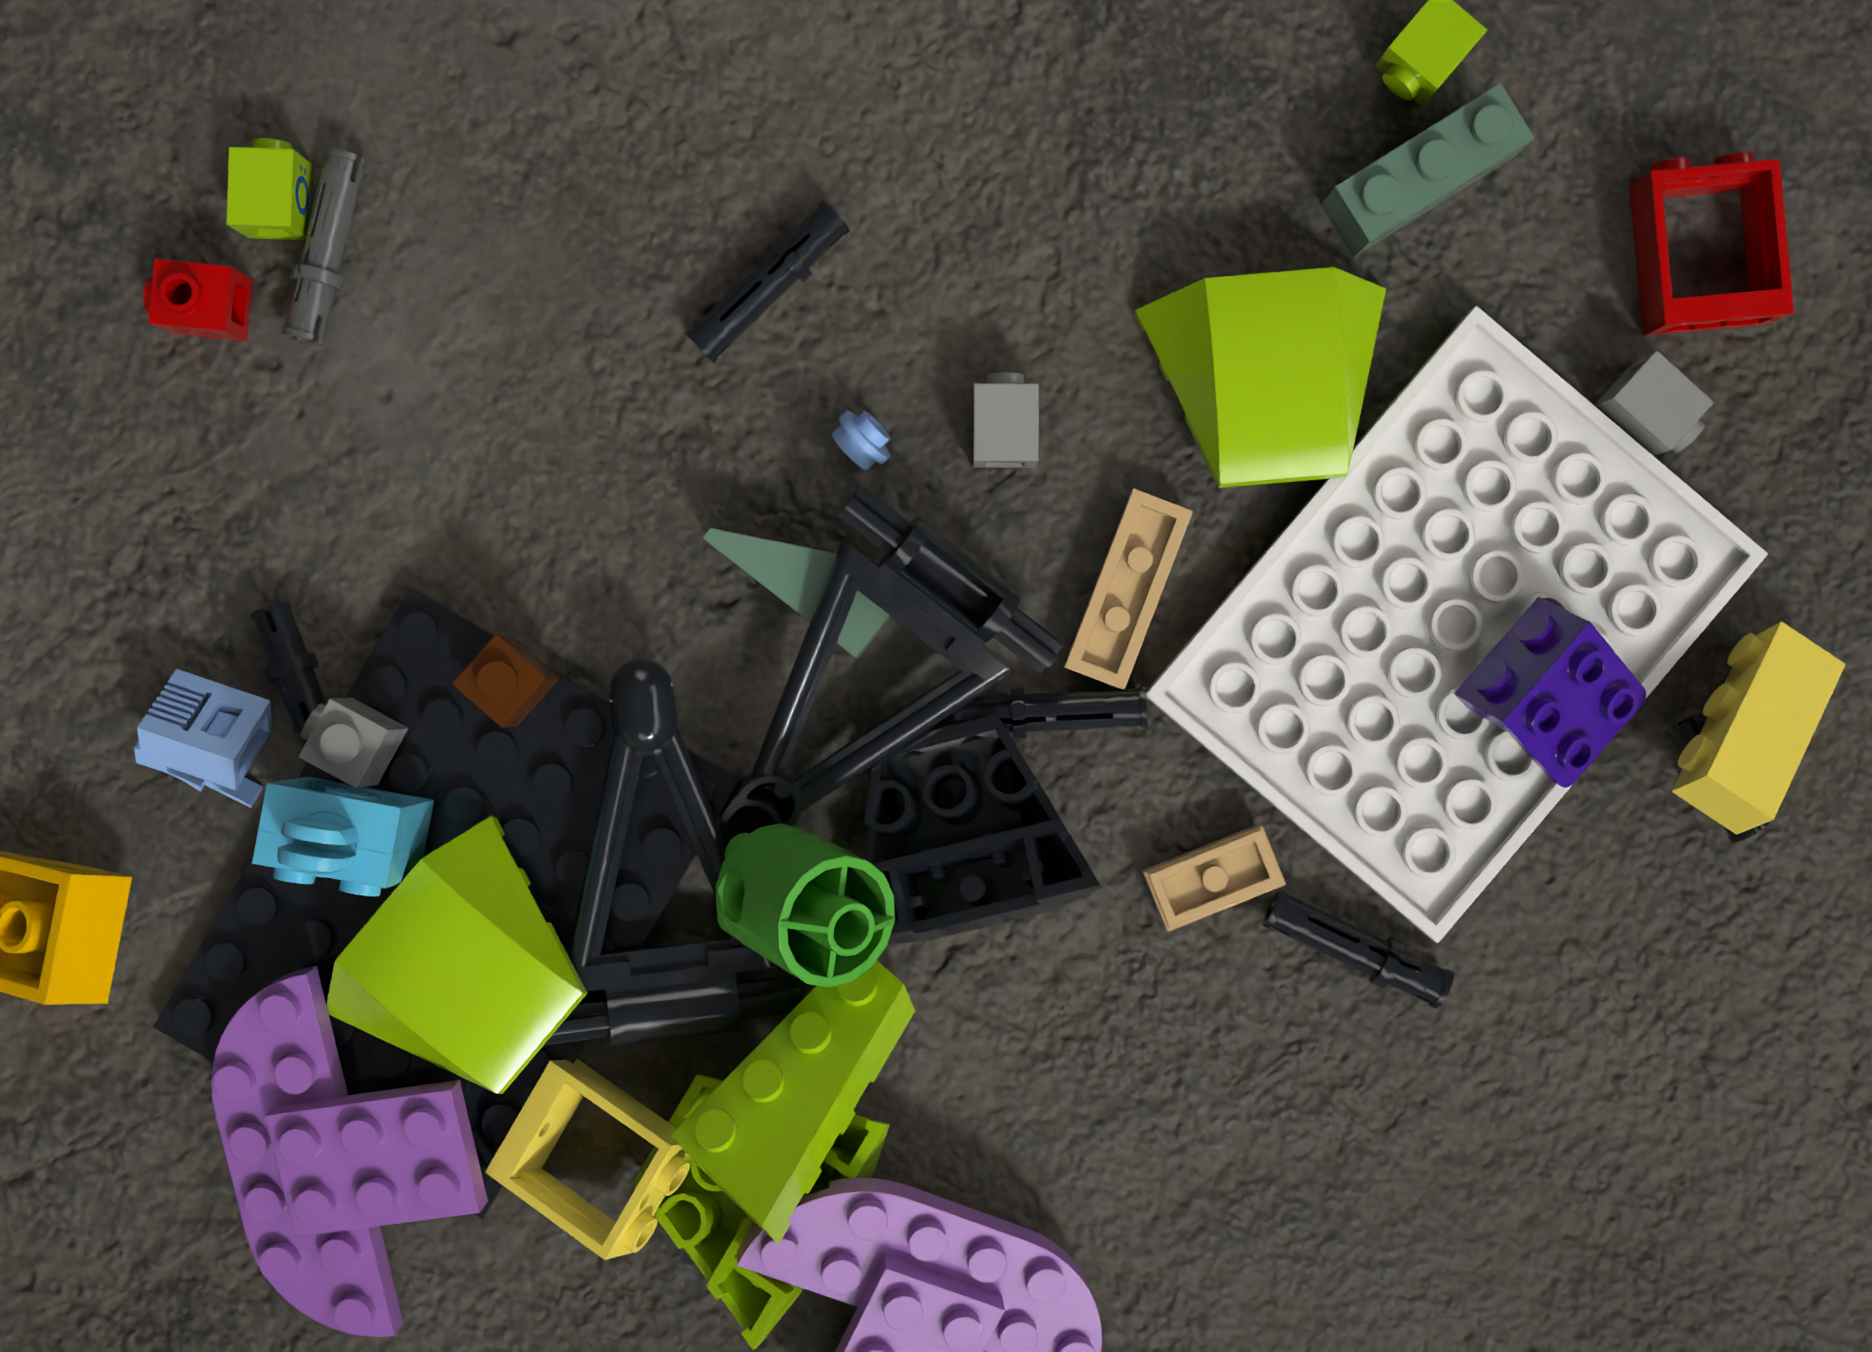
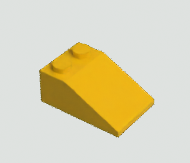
M0 851V992L44 1005L108 1004L132 877L79 864Z

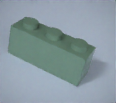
M1500 83L1335 186L1320 205L1352 256L1356 257L1514 158L1535 137Z

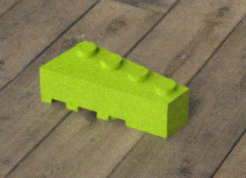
M876 961L870 969L852 982L830 988L816 986L671 1134L672 1138L686 1154L778 1245L791 1225L788 1220L804 1193L809 1194L822 1172L820 1166L839 1134L843 1136L855 1116L854 1108L869 1082L875 1081L915 1013V1008L905 985L880 962Z

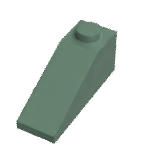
M714 528L709 529L703 537L704 540L811 622L837 553ZM857 590L837 644L855 658H859L891 616Z

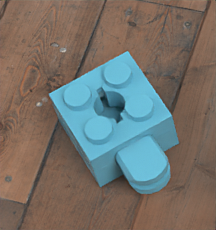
M302 777L267 783L252 864L273 867V878L299 884H313L315 877H327L341 880L339 890L363 896H380L381 889H396L398 884L403 881L419 860L424 857L434 800L368 787L355 788L346 783L314 777Z

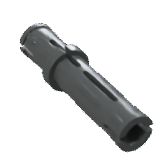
M326 148L321 178L312 207L304 249L301 253L299 265L293 264L290 278L295 283L289 311L281 335L299 342L323 346L334 294L342 290L344 278L339 275L342 265L341 261L349 236L360 182L362 181L367 160L363 157H357V154L335 148Z

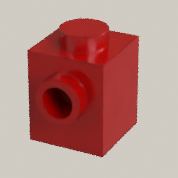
M154 259L153 277H148L143 290L144 309L149 315L148 324L170 334L247 341L253 279L232 266Z

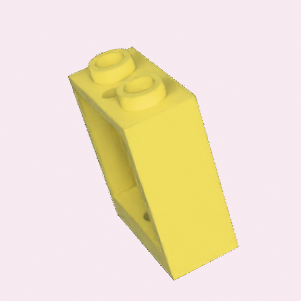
M577 1059L574 1064L568 1060H550L485 1173L602 1259L607 1260L632 1252L636 1253L648 1242L658 1222L653 1217L665 1195L670 1196L682 1184L689 1172L690 1163L686 1160L688 1157L686 1152L671 1136L677 1129L672 1124ZM583 1097L592 1101L658 1148L616 1222L542 1169Z

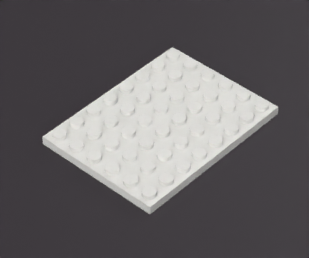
M1475 306L1469 310L1353 448L1347 476L1326 479L1148 688L1146 698L1432 941L1439 943L1571 787L1564 788L1554 783L1507 731L1466 708L1454 695L1474 669L1512 628L1519 617L1540 597L1591 622L1645 688L1647 698L1760 565L1768 553L1478 306Z

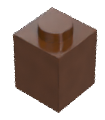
M496 634L452 684L501 728L518 726L557 683L560 677L516 638L510 635Z

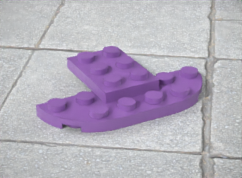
M317 966L303 968L286 974L270 983L249 999L227 1025L218 1044L212 1067L211 1086L215 1116L246 1237L262 1274L291 1305L321 1324L348 1334L360 1336H395L404 1323L380 1226L480 1213L488 1202L460 1080L348 1095Z
M848 1178L829 1181V1189H824L801 1198L788 1220L791 1225L779 1245L755 1224L737 1250V1266L857 1307L835 1352H1101L1102 1328L1094 1296L1084 1278L1082 1270L1066 1251L1050 1239L1028 1228L898 1182L877 1178Z

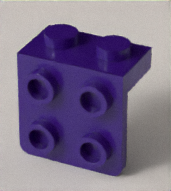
M1538 597L1485 659L1474 669L1454 695L1466 708L1507 731L1554 783L1566 788L1575 783L1622 727L1634 716L1646 699V690L1591 622Z

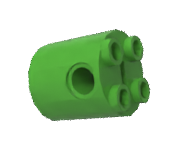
M782 823L761 827L752 833L738 834L731 839L726 847L725 860L715 887L717 921L724 931L798 979L811 985L830 988L849 983L874 965L888 944L895 922L894 895L885 875L869 861L803 828Z

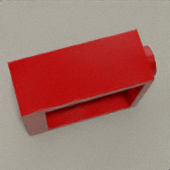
M1737 152L1715 158L1713 160L1714 165L1691 167L1690 158L1667 159L1651 164V171L1629 186L1643 336L1767 325L1794 314L1780 159L1755 161L1753 152ZM1740 192L1749 292L1673 299L1663 199Z

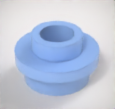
M846 410L839 417L841 425L832 433V436L844 453L859 467L868 470L875 462L883 464L890 458V453L885 446L890 440V436L872 415L864 411L857 417L852 412Z

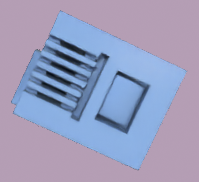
M176 669L169 679L168 685H165L164 691H161L160 697L156 698V703L152 704V709L148 710V715L144 716L137 727L139 741L134 747L136 763L172 775L200 792L206 785L251 808L263 787L244 776L272 732L271 701Z

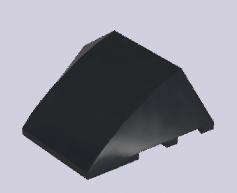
M997 714L923 732L871 766L864 823L867 824L863 859L869 861L885 875L894 895L895 922L888 944L930 941L1048 913L1102 888Z

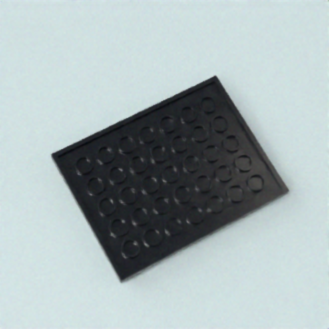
M409 587L345 697L354 698L408 728L379 784L368 786V788L434 800L424 857L488 817H496L505 833L502 838L517 867L524 870L531 883L528 888L545 921L552 924L568 954L614 738L610 701L546 665L560 679L518 726L501 728L452 684L491 641L495 634L418 589ZM686 746L714 815L718 820L741 778ZM655 755L642 756L601 953L643 948L697 856ZM308 762L299 778L314 777L345 783ZM252 856L153 1027L214 1062L221 1036L237 1011L258 992L284 975L303 968L317 966L327 1004L335 960L395 889H381L380 896H363L339 890L341 880L333 878L315 877L313 884L281 881L273 878V867L252 864ZM606 990L587 991L586 996L581 1001L605 999ZM329 1015L348 1095L460 1080L488 1199L482 1211L475 1214L481 1219L488 1214L504 1187L486 1174L485 1171L549 1061L568 1060L574 1064L589 1041L581 1040L550 1045L544 1044L503 1094H496Z

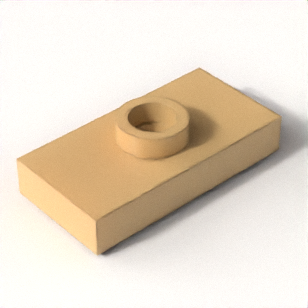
M1260 824L1142 870L1167 932L1286 885L1264 828Z

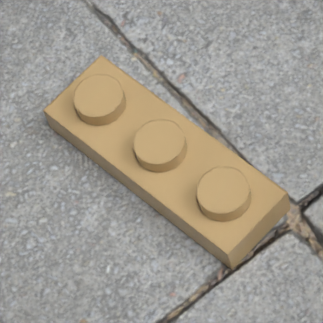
M1133 488L1131 490L1063 668L1125 690L1193 511Z

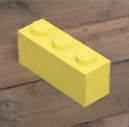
M1782 621L1757 635L1753 633L1747 634L1733 648L1727 661L1732 669L1725 683L1713 692L1704 706L1703 714L1708 718L1700 734L1687 744L1678 760V766L1682 768V771L1672 792L1736 835L1774 820L1846 665Z

